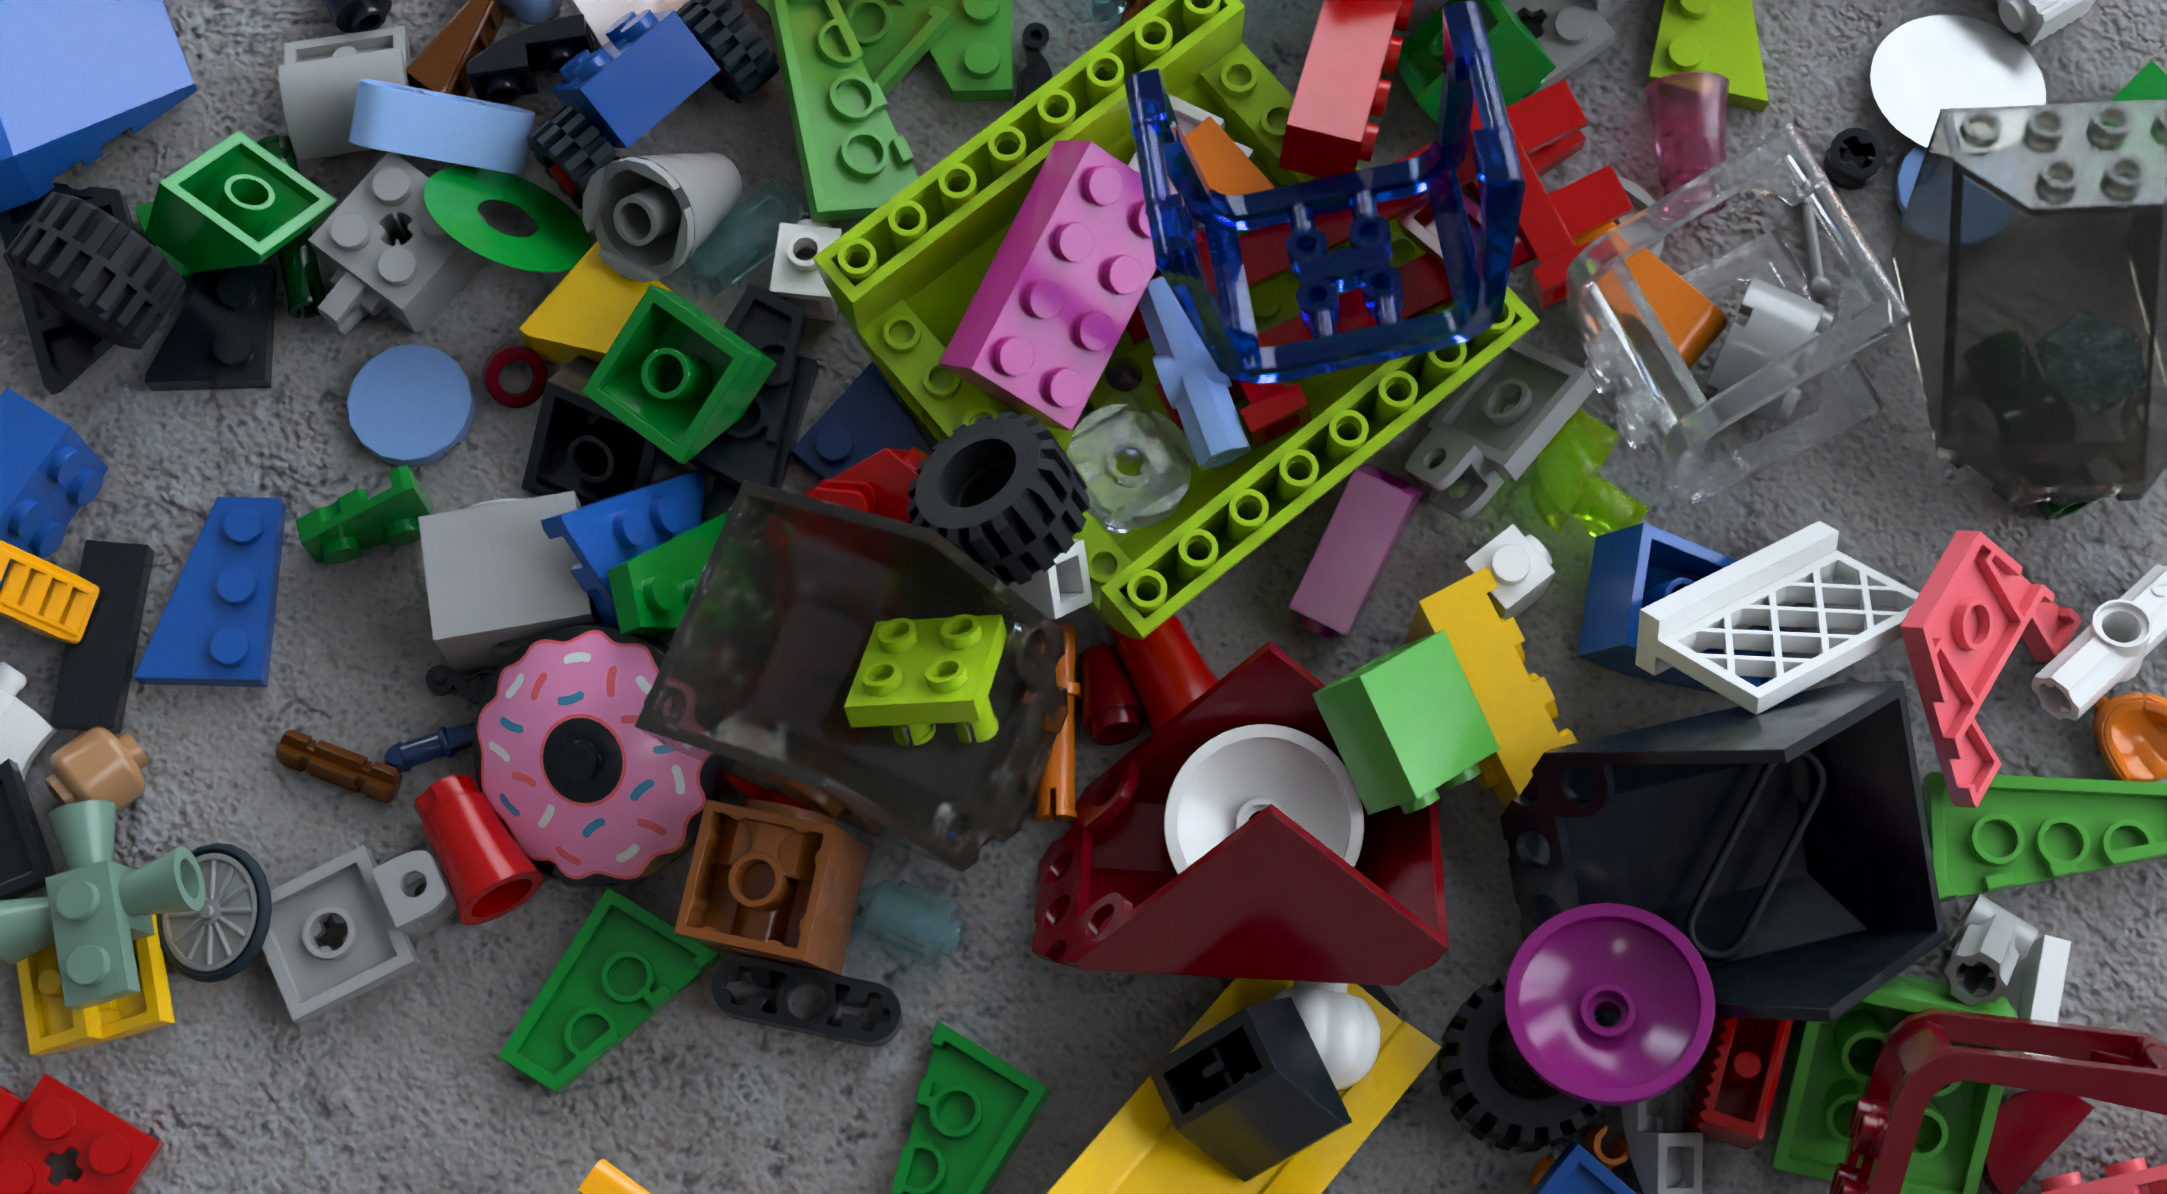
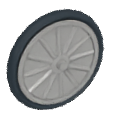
M214 843L191 851L200 866L205 883V903L203 908L199 911L156 914L161 948L169 963L180 974L192 980L207 983L227 980L240 973L254 960L264 944L270 928L272 914L271 891L266 875L259 863L245 850L232 844Z

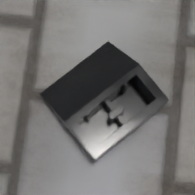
M1291 997L1245 1007L1147 1067L1176 1131L1243 1182L1256 1178L1352 1123Z

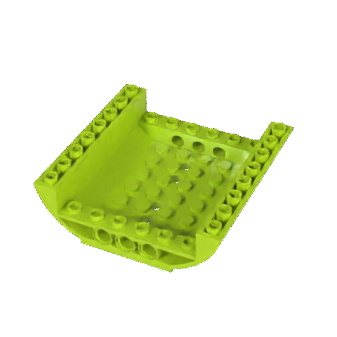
M1240 0L1154 1L813 257L827 289L853 333L880 373L900 398L903 407L935 444L940 440H947L954 434L953 430L963 424H966V426L974 424L978 417L991 414L993 418H997L1002 412H1015L1018 417L1022 416L941 366L939 362L1055 141H1092L1128 166L1169 94L1224 119L1225 133L1234 142L1254 150V156L1251 161L1282 194V197L1246 229H1242L1223 208L1220 214L1226 216V222L1215 242L1213 241L1215 248L1347 185L1278 167L1286 124L1294 97L1242 42L1246 7ZM1358 165L1353 181L1366 176ZM1198 180L1195 181L1192 189L1210 194ZM1396 219L1282 273L1274 280L1259 284L1239 294L1258 334H1261L1426 254V252L1403 234ZM1182 220L1175 231L1176 236L1185 235L1184 229H1191ZM1174 268L1155 270L1151 279ZM1502 279L1482 297L1472 290L1467 291L1283 380L1285 388L1298 382L1310 405L1312 421L1255 448L1246 431L1240 412L1241 409L1249 405L1246 399L1234 404L1252 451L1234 463L1221 468H1209L1202 471L1193 457L1183 429L1176 432L1154 385L1159 383L1160 379L1152 359L1153 356H1156V352L1151 339L1148 338L1134 345L1125 328L1086 403V406L1094 414L1092 422L1084 428L1073 429L1072 431L1047 427L1083 477L1088 487L1085 492L1090 497L1089 509L1082 513L1086 518L1083 530L1072 537V539H1084L1093 602L1084 607L1117 632L1132 639H1144L1536 326L1540 320ZM1202 312L1201 318L1206 328L1207 334H1213ZM1213 334V337H1214V339H1215V341H1216V343H1217V346H1218V348H1219V351H1220V353H1221L1222 350H1221V348H1220V346H1219V344H1218V342H1217V340H1216V338H1215V336H1214V334ZM1129 366L1138 371L1142 381L1135 389L1122 392L1112 388L1108 384L1106 377L1116 367Z

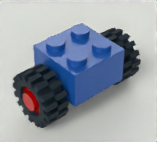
M690 0L677 12L671 10L652 13L650 9H647L636 15L634 11H631L606 30L605 35L610 41L592 54L588 49L580 52L559 70L564 79L551 91L564 107L527 137L528 146L535 153L534 156L537 161L546 168L545 172L548 176L557 182L558 188L564 195H568L573 204L579 210L581 208L583 210V194L590 177L611 161L620 158L615 154V148H629L709 79H711L712 84L719 91L722 89L725 96L730 100L734 99L736 103H743L778 73L780 69L779 64L776 62L778 59L775 53L767 48L770 46L767 39L756 31L758 29L752 19L748 21L744 16V10L738 4L733 5L731 0Z

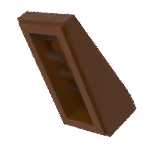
M468 0L406 69L413 87L463 97L467 96L472 85L467 75L466 63L492 45L504 20L498 0Z

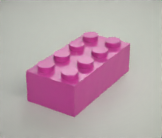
M1055 141L939 364L1019 414L1031 415L1037 419L1039 424L1044 423L1047 427L1072 431L1188 206L1092 141Z

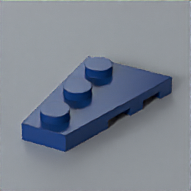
M217 497L133 676L137 682L151 685L268 687L287 507L281 498Z

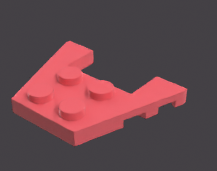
M1956 531L1900 625L1950 800L1954 806L1969 808L1978 807L2002 764L1977 724L1975 716L2018 640L2022 636L2037 662H2051L2069 645L2082 622L2079 614L2072 608L2056 605L2053 602L2055 594L2045 585L2031 584L2021 575L2023 567L1981 531Z

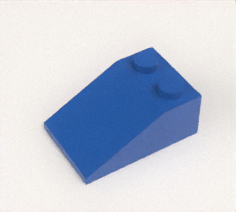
M1644 522L1597 536L1577 657L1627 676L1719 694L1675 667H1671L1654 676L1635 665L1640 609L1739 560ZM1753 625L1745 630L1769 631V626ZM1779 626L1780 631H1787V627ZM1708 648L1700 653L1724 654L1723 649ZM1734 650V655L1772 657L1771 651ZM1738 676L1756 687L1774 679L1769 677Z

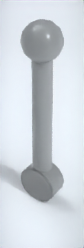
M1805 181L1797 185L1792 199L1802 209L1812 277V280L1808 283L1807 291L1810 297L1820 301L1830 296L1832 285L1824 277L1814 204L1819 197V189L1812 182Z

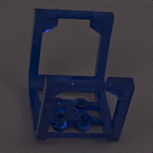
M1465 1L1443 6V76L1436 140L1429 149L1414 158L1251 194L1227 195L1219 193L1209 187L1179 127L1159 69L1134 73L1126 78L1124 85L1132 125L1131 134L1134 137L1145 200V214L1148 218L1155 263L1220 372L1237 381L1255 384L1296 380L1445 349L1473 339L1489 329L1502 314L1526 184L1514 141V132L1510 126L1494 63V54L1490 48L1478 3ZM1474 97L1482 129L1473 130V156L1481 200V227L1477 255L1456 172L1465 160ZM1168 176L1178 194L1171 195ZM1428 191L1455 307L1439 313L1402 320L1400 313L1403 308L1404 296L1402 278L1399 271L1390 266L1389 260L1392 256L1390 225L1385 218L1378 215L1376 203L1409 197ZM1351 209L1354 220L1349 227L1351 249L1339 248L1329 254L1327 239L1324 233L1316 229L1314 216ZM1189 214L1193 219L1205 225L1218 300L1202 268ZM1289 222L1291 235H1289L1286 241V252L1294 276L1301 280V285L1296 292V301L1303 325L1311 331L1312 339L1262 348L1259 347L1237 231L1258 229ZM1360 286L1365 309L1371 317L1375 318L1376 326L1338 333L1336 326L1340 320L1338 291L1350 292Z

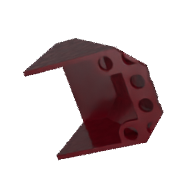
M1269 640L1084 789L1075 804L1077 818H1075L1071 828L1062 838L1051 843L1039 863L1038 879L1040 883L1036 894L1034 919L1036 932L1033 935L1032 952L1041 959L1082 970L1399 986L1421 969L1424 970L1433 966L1449 950L1437 801L1406 815L1403 814L1400 806L1368 815L1361 800L1364 816V835L1355 867L1351 866L1278 808L1270 804L1262 811L1253 813L1248 822L1180 874H1177L1169 857L1165 842L1164 813L1166 801L1173 781L1181 767L1199 747L1210 739L1234 728L1247 725L1273 724L1286 726L1306 733L1322 742L1344 764L1312 696L1313 693L1324 688L1326 685Z

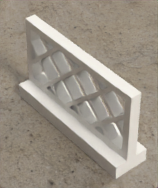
M1818 521L1640 609L1635 665L1654 676L1671 667H1675L1748 711L1758 715L1902 638L1900 625L1920 593L1838 551L1839 531ZM1837 576L1852 585L1832 584L1833 577ZM1798 602L1813 603V608L1790 606ZM1824 604L1860 605V610L1824 608ZM1871 606L1896 607L1901 612L1873 611ZM1753 625L1769 626V631L1745 629ZM1779 626L1816 628V633L1780 631ZM1827 629L1863 630V632L1858 635L1828 634ZM1711 648L1723 649L1724 654H1705L1700 652ZM1734 650L1771 651L1772 657L1734 655ZM1782 652L1819 655L1812 659L1782 657ZM1738 676L1769 677L1774 679L1756 687Z

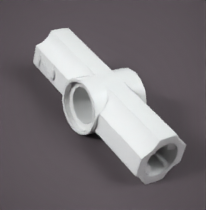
M2157 563L2119 599L2107 601L2100 605L2093 614L2090 626L2034 676L2031 689L2039 698L2043 709L2058 720L2069 718L2076 721L2116 683L2126 682L2136 676L2141 668L2144 657L2167 637V566Z

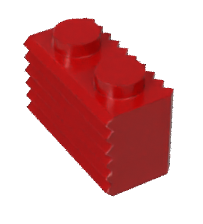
M1719 1016L1714 1019V1030H1712L1710 1036L1711 1042L1705 1049L1708 1055L1701 1059L1704 1068L1698 1072L1701 1080L1694 1085L1698 1093L1691 1098L1695 1106L1688 1110L1691 1119L1684 1123L1688 1131L1701 1132L1703 1137L1747 1150L1763 1141L1793 1020Z

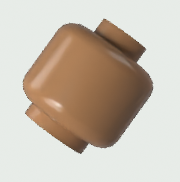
M95 726L50 756L49 766L52 774L46 777L44 781L60 806L88 800H108L116 804V813H118L144 794L146 785L141 769L149 764V760L139 744L128 732L117 738L111 731Z

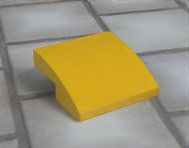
M152 914L155 935L132 941L141 993L79 1011L65 1008L55 943L17 963L30 1055L41 1056L87 1047L175 1023L156 914Z

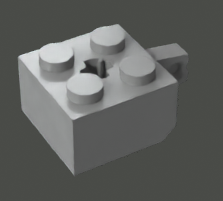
M387 152L308 239L321 263L334 272L330 279L334 287L318 306L319 313L327 323L344 335L368 312L375 316L383 309L413 332L429 327L488 260L458 243L434 221L426 208L423 198L424 186L429 177L396 153Z

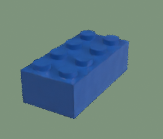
M6 388L0 396V540L42 559L53 554L60 546L65 536V527L79 508L89 504L97 496L103 484V476L109 468L70 425L9 388ZM8 563V566L0 583V591L10 569V563Z

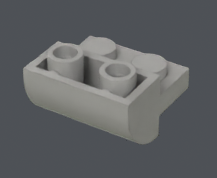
M404 25L284 43V65H278L279 85L286 125L297 161L372 150L371 148L349 142L359 79L377 80L413 87L406 73V69L411 64L410 42Z

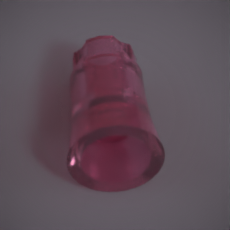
M1685 72L1673 74L1651 82L1644 89V96L1655 137L1660 185L1664 188L1666 209L1672 212L1673 216L1698 217L1704 214L1716 213L1726 206L1725 181L1728 179L1726 115L1730 81L1725 76L1717 73Z

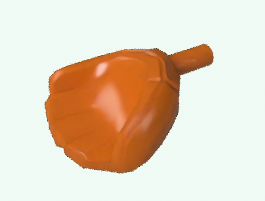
M2142 692L2125 693L2112 699H2108L2103 695L2093 705L2097 713L2093 717L2092 724L2100 754L2109 772L2118 781L2157 782L2166 778L2167 699L2148 692L2145 694Z

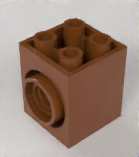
M706 799L674 933L714 949L841 975L870 847L837 827L834 818L818 812L756 799L746 800L744 807Z

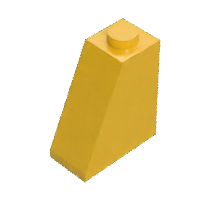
M597 241L520 326L519 331L526 346L533 350L542 360L567 365L578 355H582L600 363L650 284L668 291L671 290L658 280L640 282L621 276L600 258L597 251L603 248Z

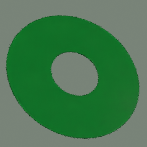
M458 166L438 171L427 180L424 186V202L434 221L461 245L499 264L532 272H561L574 268L591 248L590 237L586 232L583 222L570 207L542 187L516 175L471 166ZM488 200H499L516 205L532 216L537 224V232L529 237H515L501 233L484 222L479 215L478 206Z

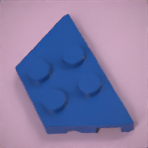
M699 469L679 474L541 520L543 530L548 538L553 539L563 536L579 560V563H575L570 571L583 591L587 592L594 600L596 610L604 623L618 624L607 570L674 538L675 535L704 523L703 471Z

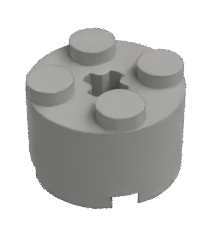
M1753 277L1702 394L1772 423L1775 420L1786 425L1798 401L1807 374L1812 370L1820 353L1834 313L1824 310V306Z

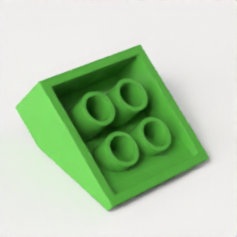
M1898 974L1832 1022L1793 1020L1771 1155V1167L1777 1170L1832 1181L1837 1164L1844 1161L1850 1137H1847V1131L1857 1097L1863 1096L1874 1056L1886 1033L1905 1017L1932 1008L2019 1018L2006 996L2001 995L1996 1003L1978 1002L1973 1006H1969L1950 994L1951 985ZM1950 1042L1952 1046L2013 1052V1050ZM1903 1070L1901 1080L1906 1073L1905 1070ZM1962 1080L1944 1086L1932 1096L1923 1114L1900 1194H1977L2004 1086Z

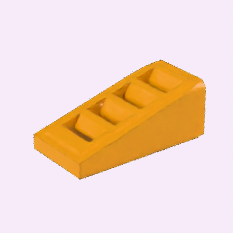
M0 540V583L8 563L11 564L0 591V616L39 636L69 644L79 643L98 598L99 587L74 573Z

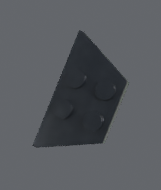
M53 183L55 188L38 200L0 213V232L5 250L8 249L46 196L52 192L68 194L83 199L135 231L127 201L118 189L88 187L77 190L69 187L67 184ZM12 272L43 385L51 395L61 393L114 344L93 334L60 313L25 286Z

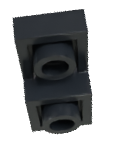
M584 14L551 20L516 32L481 51L466 63L467 75L477 99L490 100L495 103H509L518 100L522 95L538 93L537 71L547 70L559 73V70L580 52L588 49L592 54L594 52L593 41Z

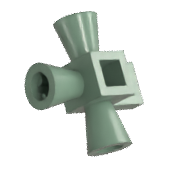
M108 800L75 802L50 811L47 817L68 871L45 878L48 894L46 897L0 900V958L6 963L14 965L55 943L65 1008L78 1011L141 993L132 941L155 935L152 914L199 911L205 903V883L200 866L194 855L186 847L180 846L139 869L113 862L116 804Z

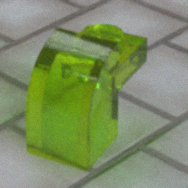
M1577 409L1575 414L1570 417L1534 460L1530 471L1529 490L1537 513L1553 531L1560 534L1573 515L1580 519L1582 527L1596 538L1603 534L1642 523L1650 508L1598 476L1611 457L1621 434L1580 409Z

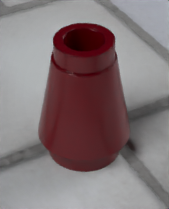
M1099 645L1085 650L1080 655L1082 728L1090 733L1092 742L1098 745H1117L1134 739L1142 731L1140 721L1144 718L1145 711L1118 656L1116 648L1111 645Z

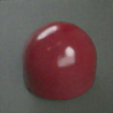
M507 344L495 349L486 359L482 372L483 382L488 393L499 404L509 408H522L533 404L543 394L546 381L548 380L547 369L543 360L533 350L520 344ZM513 360L527 362L532 370V382L529 388L518 394L503 390L498 380L502 367Z

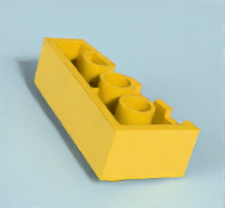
M1486 566L1420 600L1406 640L1409 643L1438 631H1445L1500 750L1477 763L1481 773L1476 776V779L1485 790L1493 788L1506 809L1511 800L1522 793L1533 776L1532 769L1544 752L1553 748L1575 744L1578 741L1573 732L1568 728L1557 731L1553 723L1559 716L1555 697L1544 676L1540 677L1534 672L1528 674L1524 667L1525 654L1521 642L1525 641V638L1513 616L1506 620L1498 616L1487 595L1488 592L1498 588Z

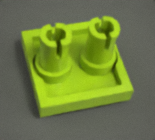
M961 614L949 618L915 620L896 618L890 621L876 622L844 705L851 728L892 726L894 740L901 746H908L910 738L907 729H909L913 745L916 746L928 742L936 732L935 724L955 723L956 734L961 742L971 743L973 736L970 725H972L977 743L990 740L997 733L999 724L993 713L988 695L1008 636L1002 614L982 616Z

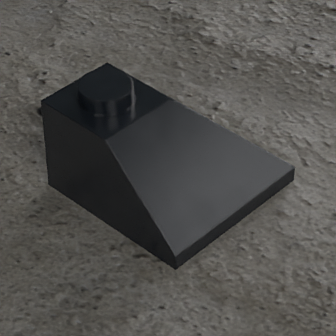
M578 355L546 381L522 489L538 496L574 491L581 506H585L652 483L660 448L582 393L583 388L600 364L599 362Z

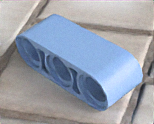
M359 79L349 142L381 151L512 174H524L529 152L527 137L533 130L535 112L501 103L383 81Z

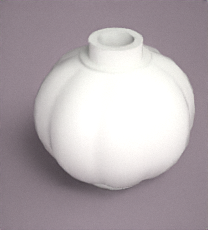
M1294 981L1293 989L1279 990L1267 1002L1287 997L1292 998L1337 1091L1360 1082L1373 1067L1380 1047V1027L1371 1007L1364 999L1348 994L1347 983Z

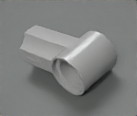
M1979 894L1961 918L1948 941V944L1954 947L1944 970V973L1950 980V994L1969 1006H1973L1978 1002L1996 1003L2006 989L2012 974L2032 946L2039 929Z

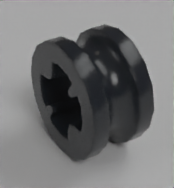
M1858 127L1843 130L1836 135L1825 154L1823 162L1825 174L1832 183L1840 188L1847 190L1864 188L1873 181L1883 164L1885 157L1883 144L1869 130ZM1847 149H1850L1854 157L1865 156L1866 160L1861 169H1858L1854 161L1843 162L1842 157Z

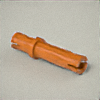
M1057 624L1056 634V632H1052L1051 625H1044L1036 629V636L1038 637V682L1031 684V698L1038 702L1037 811H1035V819L1043 822H1056L1057 815L1061 816L1062 822H1069L1077 818V811H1075V702L1081 700V684L1075 682L1077 628L1070 625Z

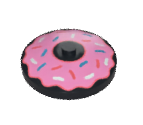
M576 624L545 633L520 647L501 665L489 682L477 711L473 732V764L479 791L485 794L514 841L534 865L558 878L590 886L621 885L640 880L664 869L687 853L696 843L706 799L719 802L722 795L726 770L725 740L717 709L704 683L693 668L668 645L651 635L620 634L619 624Z

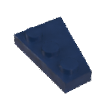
M873 361L791 449L793 459L820 481L833 478L884 448L909 451L911 447H916L929 456L933 454ZM919 535L908 551L932 571L936 572L942 565V562L921 535Z

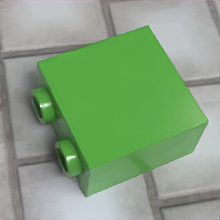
M1444 630L1398 646L1312 694L1368 815L1395 806H1400L1404 815L1418 811L1440 799L1436 790L1437 787L1443 784L1444 789H1450L1475 778L1481 773L1477 763L1500 750Z

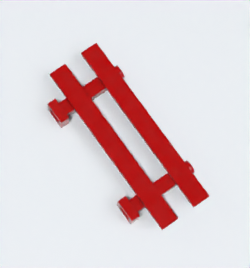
M1565 79L1502 109L1497 99H1493L1491 93L1478 94L1465 101L1457 109V113L1463 122V129L1353 181L1352 185L1347 184L1215 248L1211 238L1208 237L1205 231L1189 234L1174 244L1172 249L1179 266L1153 279L1164 275L1171 276L1184 273L1192 287L1197 305L1201 313L1203 312L1222 350L1221 355L1232 382V387L1228 389L1233 402L1236 404L1246 399L1249 405L1241 409L1240 412L1246 431L1255 448L1312 421L1310 405L1299 383L1297 382L1285 388L1283 380L1471 289L1426 253L1261 334H1258L1239 294L1398 218L1442 178L1458 189L1485 175L1488 176L1507 212V215L1496 220L1521 239L1529 254L1513 269L1530 261H1533L1535 268L1531 270L1530 289L1541 310L1599 283L1602 262L1591 242L1589 241L1576 248L1573 240L1634 211V206L1613 167L1610 164L1561 189L1547 194L1527 156L1586 127L1588 124ZM1138 305L1126 326L1134 345L1150 338ZM1161 382L1155 384V389L1176 432L1184 429L1177 409H1172Z

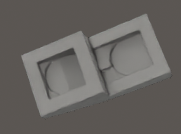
M1683 1080L1666 1093L1653 1099L1636 1104L1621 1105L1630 1158L1643 1193L1702 1194L1703 1133L1682 1131Z

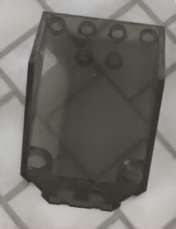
M2167 99L1940 109L1891 251L1937 455L1957 469L1966 465L1994 483L1991 491L2011 505H2034L2040 501H2053L2054 504L2099 502L2100 499L2116 498L2118 501L2141 500L2167 467Z
M743 480L734 503L726 515L725 523L707 564L699 576L698 584L681 623L672 637L671 645L654 684L645 698L644 706L634 727L674 750L963 873L979 861L980 850L983 846L992 840L1004 843L1021 829L1028 812L1027 807L1031 797L1037 790L1052 754V746L1057 734L1061 732L1069 712L1067 688L1057 686L1056 666L1060 658L1065 654L1064 632L1062 628L934 529ZM961 614L974 616L1002 614L1008 636L988 695L993 713L999 724L997 733L990 740L977 743L972 725H970L973 736L971 743L961 742L956 734L955 723L935 724L936 732L928 742L916 746L913 745L909 729H907L910 738L908 746H901L894 740L892 726L851 728L844 705L876 622L890 621L896 618L915 620L949 618Z

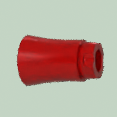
M1172 615L1144 639H1132L1111 628L1118 644L1116 651L1130 675L1144 708L1152 734L1219 681L1190 640L1176 615Z
M453 774L431 784L423 794L415 799L414 808L423 822L421 829L433 849L450 887L461 923L465 925H478L495 920L525 903L539 890L544 880L543 875L519 848L485 794L478 791L470 775L457 776Z

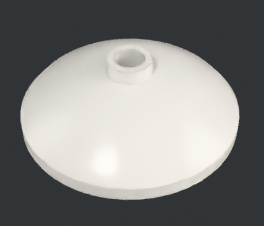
M1273 724L1247 725L1234 728L1210 739L1199 747L1181 767L1173 781L1166 801L1164 813L1165 842L1169 857L1177 874H1180L1248 822L1253 813L1262 811L1270 804L1274 805L1343 860L1355 867L1362 847L1364 816L1360 796L1347 768L1332 750L1322 742L1306 733L1286 726Z

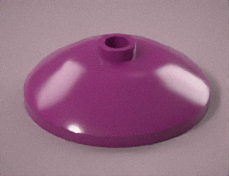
M1599 903L1566 910L1547 920L1531 933L1512 961L1505 986L1504 1007L1508 1031L1513 1044L1526 1065L1536 1076L1553 1089L1573 1099L1596 1105L1621 1106L1641 1103L1666 1093L1678 1085L1695 1068L1704 1054L1713 1029L1715 996L1711 977L1705 962L1694 945L1681 931L1671 923L1646 910L1623 904ZM1601 1010H1610L1617 1014L1620 1021L1613 1027H1603L1596 1022L1594 1016Z

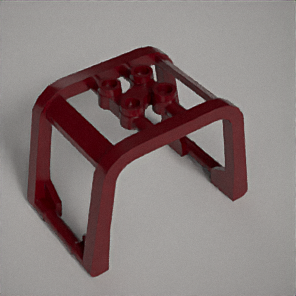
M1937 1008L1909 1015L1886 1033L1874 1056L1863 1096L1857 1097L1850 1116L1847 1137H1850L1843 1163L1839 1162L1834 1171L1829 1194H1900L1923 1114L1932 1096L1944 1086L1962 1080L2090 1098L2167 1115V1047L2162 1045L2153 1035L2145 1032ZM1950 1042H1958L2049 1056H2040L1964 1046H1952ZM1903 1070H1905L1906 1073L1901 1080Z

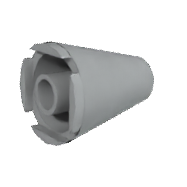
M716 152L621 157L611 161L590 177L583 194V223L587 233L592 230L594 231L599 244L603 248L597 251V253L606 265L625 278L640 282L654 281L677 272L735 207L742 194L741 176L730 159Z

